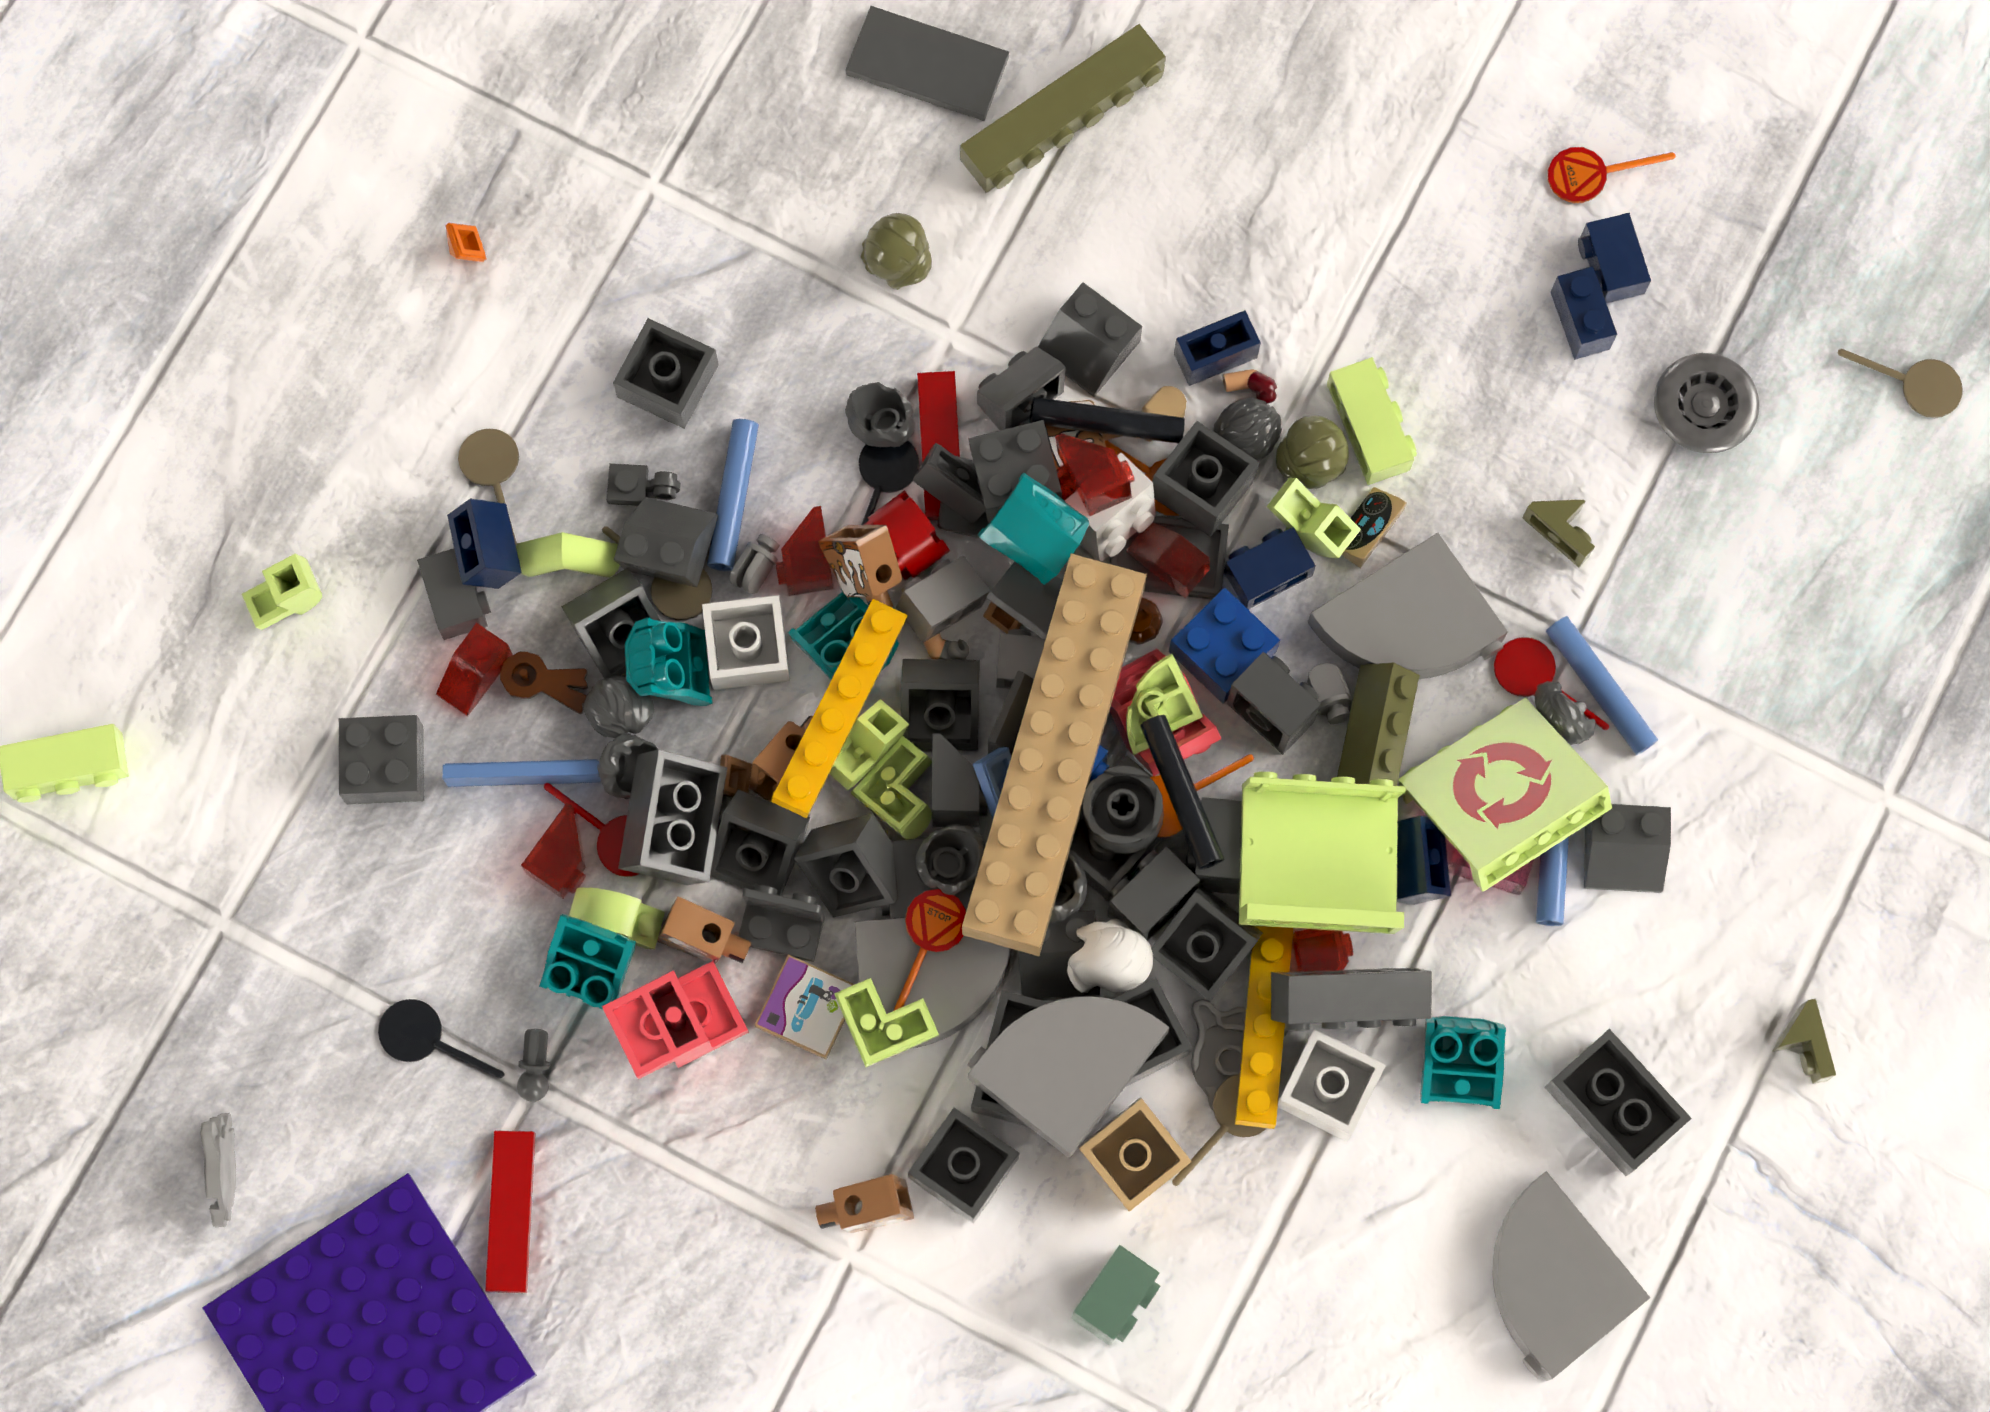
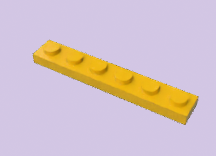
M872 599L772 796L771 802L804 818L808 817L908 615Z
M1255 926L1263 934L1251 949L1235 1124L1275 1129L1285 1023L1271 1020V972H1290L1293 928Z

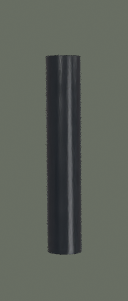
M1033 397L1029 420L1030 423L1044 420L1045 426L1177 444L1183 439L1185 427L1184 417Z
M1158 715L1144 721L1140 727L1198 869H1207L1224 861V856L1166 715Z

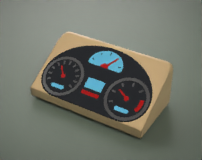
M1373 487L1350 518L1361 530L1343 552L1342 556L1361 568L1402 514L1407 503L1401 498Z

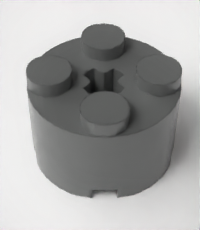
M1131 766L1111 767L1095 780L1093 779L1085 791L1083 811L1086 826L1093 841L1101 847L1115 853H1134L1148 848L1158 836L1164 820L1162 795L1155 782L1143 770ZM1122 804L1129 805L1130 811L1126 813V816L1118 815V810L1121 809Z

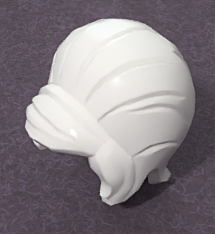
M1116 918L1106 923L1093 922L1077 929V937L1082 939L1085 944L1069 958L1067 973L1070 981L1078 991L1088 993L1093 987L1099 986L1111 992H1127L1145 982L1153 967V953L1150 944L1144 936L1131 930L1123 921Z

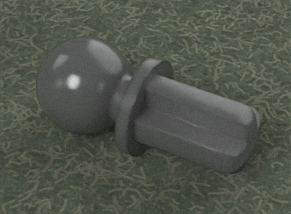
M542 1029L526 1030L523 1060L518 1062V1067L526 1069V1072L519 1077L517 1090L524 1100L536 1102L544 1098L549 1088L548 1080L542 1073V1070L550 1068V1062L546 1061L548 1033Z

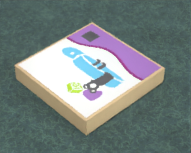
M788 954L755 1023V1027L827 1060L845 1022L834 993L855 984Z

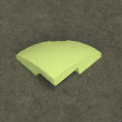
M1172 653L1155 663L1142 676L1136 685L1137 690L1132 703L1127 708L1126 730L1133 755L1149 748L1140 727L1144 721L1158 715H1166L1171 730L1174 731L1203 717Z

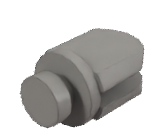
M760 534L757 538L758 545L748 542L730 573L731 584L739 588L743 587V590L751 594L759 591L773 565L778 561L771 552H776L780 545L764 534Z
M1322 663L1315 666L1309 672L1307 683L1319 696L1317 700L1321 703L1318 712L1321 715H1326L1330 724H1337L1347 720L1350 716L1348 706L1352 701L1342 671L1335 664Z

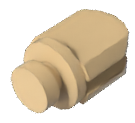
M1163 386L1141 408L1143 409L1141 412L1184 417L1187 401L1179 389L1172 386Z

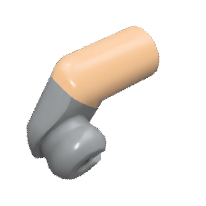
M940 633L923 643L932 659L965 660L969 654V646L965 641L961 639L958 641L942 639Z

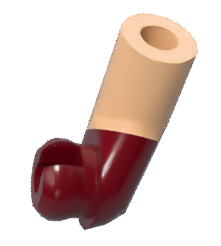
M1250 369L1223 374L1226 392L1250 389L1257 393L1256 399L1263 400L1266 403H1272L1277 398L1275 392L1277 384L1275 380L1257 370Z

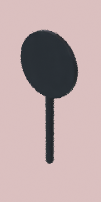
M907 440L899 447H874L866 444L863 447L859 456L860 474L863 480L875 490L861 525L869 521L868 517L874 513L882 492H897L913 482V478L919 469V457L910 441Z
M416 999L399 1001L390 1006L380 1020L378 1028L380 1043L391 1057L399 1061L416 1062L428 1057L438 1048L498 1078H503L505 1075L502 1070L440 1041L442 1035L440 1018L436 1011L423 1001Z

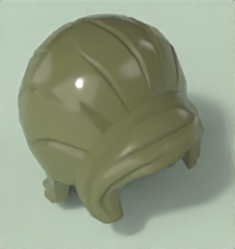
M892 213L882 217L870 228L866 239L862 243L863 251L860 257L865 264V269L870 274L886 280L887 284L895 290L920 283L927 277L932 268L930 247L925 231L917 219L907 214Z
M1319 415L1304 416L1296 420L1288 429L1287 436L1280 442L1276 451V466L1283 477L1297 478L1307 489L1321 488L1328 482L1336 479L1344 473L1349 460V447L1343 431L1334 422Z

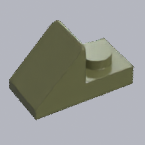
M1533 501L1527 507L1522 519L1580 568L1590 557L1595 546L1591 543L1590 536L1578 526L1572 527L1569 523L1581 511L1586 501Z
M1816 998L1807 1000L1799 1006L1772 1052L1802 1046L1804 1052L1800 1053L1801 1066L1805 1075H1810L1812 1084L1825 1082L1836 1076Z

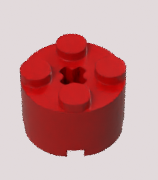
M905 490L868 517L869 521L864 524L887 526L901 575L905 581L910 577L916 578L950 552L944 540H940L936 535L934 526Z

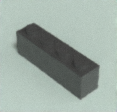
M1411 967L1271 972V1020L1286 1023V1030H1310V1023H1322V1028L1345 1029L1346 1022L1357 1021V1027L1378 1028L1381 1027V1020H1393L1394 1026H1416V1019H1431L1432 971Z

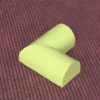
M564 532L517 543L516 545L521 572L528 577L563 569L611 577L618 571L620 566L614 561L618 544Z
M902 736L850 793L907 840L915 839L929 826L932 812L927 804L908 789L932 764V760Z
M871 978L834 993L866 1068L939 1036L923 998L886 1014Z

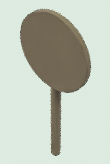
M1838 350V355L1903 381V394L1907 403L1915 412L1922 416L1930 418L1946 416L1956 409L1961 401L1963 388L1960 377L1950 365L1936 359L1922 360L1914 364L1904 374L1847 350Z
M482 429L467 437L460 447L458 454L460 469L471 482L481 486H493L497 502L505 503L500 483L510 478L518 466L519 451L511 436L501 430ZM513 532V536H514V540H515V545H517V542H516V539H515V535H514V532Z
M607 526L602 528V532L617 544L619 543L620 536ZM702 569L697 588L654 578L651 585V595L656 608L663 615L675 620H688L703 612L702 604L710 603L712 583L704 569Z
M1239 1074L1227 1078L1216 1090L1213 1099V1111L1221 1127L1191 1159L1192 1162L1183 1168L1172 1180L1174 1186H1178L1226 1132L1237 1137H1252L1267 1129L1235 1124Z

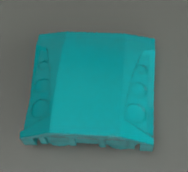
M1022 473L1012 494L985 529L982 528L978 535L989 546L1021 565L1045 585L1058 575L1069 560L1070 554H1073L1078 548L1090 523L1087 517L1071 507L1056 493L1025 473Z
M842 591L796 630L792 628L787 633L794 643L832 680L869 606L860 597H847ZM896 640L882 670L890 664L899 646L898 640Z
M650 618L636 621L625 642L626 681L640 696L652 695L679 700L694 706L713 704L709 690L705 630L686 623L665 622Z
M562 914L560 915L547 953L539 987L549 988L555 993H566L568 997L574 996L582 999V1002L592 1007L603 1009L602 1006L619 998L621 987L634 953L636 941L584 920Z
M1453 1016L1425 1019V1046L1420 1102L1424 1104L1440 1101L1491 1106L1492 1109H1500L1504 1076L1505 1025L1486 1019Z

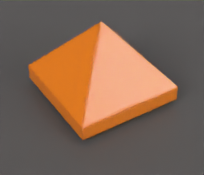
M455 223L445 225L450 255L456 259L481 262L487 259L476 226Z

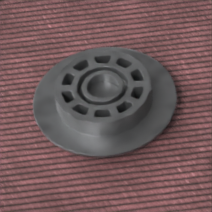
M1696 353L1680 358L1663 372L1655 388L1654 409L1662 429L1677 444L1695 452L1719 453L1737 446L1752 432L1759 415V397L1753 380L1739 364L1718 354ZM1696 380L1697 385L1691 386V382ZM1705 380L1713 381L1714 384L1706 383ZM1719 386H1722L1727 393H1724ZM1680 389L1686 393L1684 397L1679 392ZM1728 400H1732L1733 406H1728ZM1727 415L1731 416L1732 419L1724 420V417Z

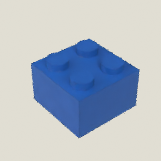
M1224 587L1171 639L1168 652L1172 653L1177 661L1224 704L1228 699L1232 683L1262 652L1271 658L1277 652L1280 639Z

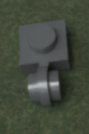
M609 463L606 500L608 504L639 506L643 499L647 497V492H653V497L657 499L673 500L676 498V493L680 492L681 483L677 480V474L667 471L656 472L654 478L648 480L649 470L647 465Z

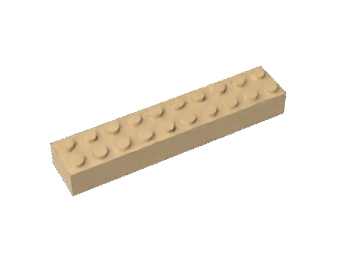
M1070 554L963 921L962 935L1040 956L1082 809L1084 794L1090 781L1145 588L1147 574Z

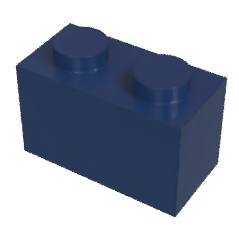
M1630 213L1586 223L1580 238H1578V248L1582 259H1587L1589 266H1593L1606 303L1645 294L1651 278Z
M1593 266L1557 276L1550 293L1574 360L1610 350L1618 334Z
M1246 310L1176 338L1174 355L1188 385L1191 386L1257 359L1261 342Z
M470 498L447 515L463 585L499 589L522 573L512 525L505 503Z
M1294 527L1284 532L1281 528L1273 530L1261 539L1263 543L1251 549L1248 546H1243L1228 556L1229 560L1226 561L1224 574L1240 602L1248 610L1313 576L1316 565Z
M1416 816L1397 821V902L1415 905L1451 897L1445 836L1429 817Z

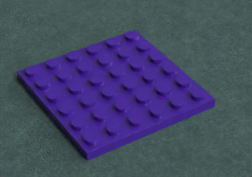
M409 1173L202 1307L266 1412H483L537 1376Z

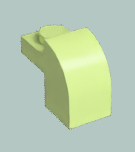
M1288 478L1266 506L1286 526L1284 531L1294 527L1305 548L1323 557L1339 559L1361 530L1337 504L1321 503L1297 478Z
M293 554L263 570L266 581L242 593L255 627L261 630L294 613L302 615L308 612L322 599V593L308 560L298 554Z
M878 700L857 718L829 774L844 788L849 790L866 776L904 735L909 723L884 701Z
M577 888L569 916L621 934L636 941V945L639 947L655 949L665 912L641 903V899L619 892L599 888Z

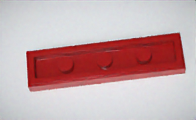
M955 371L917 373L922 462L935 443L945 448L954 456L960 457ZM924 490L925 516L929 521L938 520L940 501Z
M494 1131L486 1292L527 1293L536 1137L534 1131Z

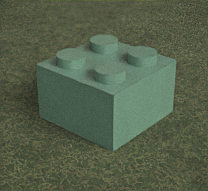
M1119 1245L1074 1310L1071 1319L1110 1346L1116 1338L1123 1343L1138 1321L1132 1315L1139 1305L1146 1309L1161 1285L1155 1282L1160 1272Z

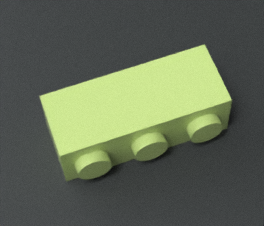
M1373 357L1331 371L1327 387L1367 485L1410 471L1414 457L1417 455L1416 447L1411 436H1405L1400 423L1403 422L1402 413L1397 402H1391L1386 389L1389 388V384L1383 368H1377Z
M114 724L0 746V769L3 790L13 800L17 799L18 802H33L41 799V794L55 791L58 795L73 794L80 790V786L94 784L96 787L113 786L118 783V779L129 777L123 735Z

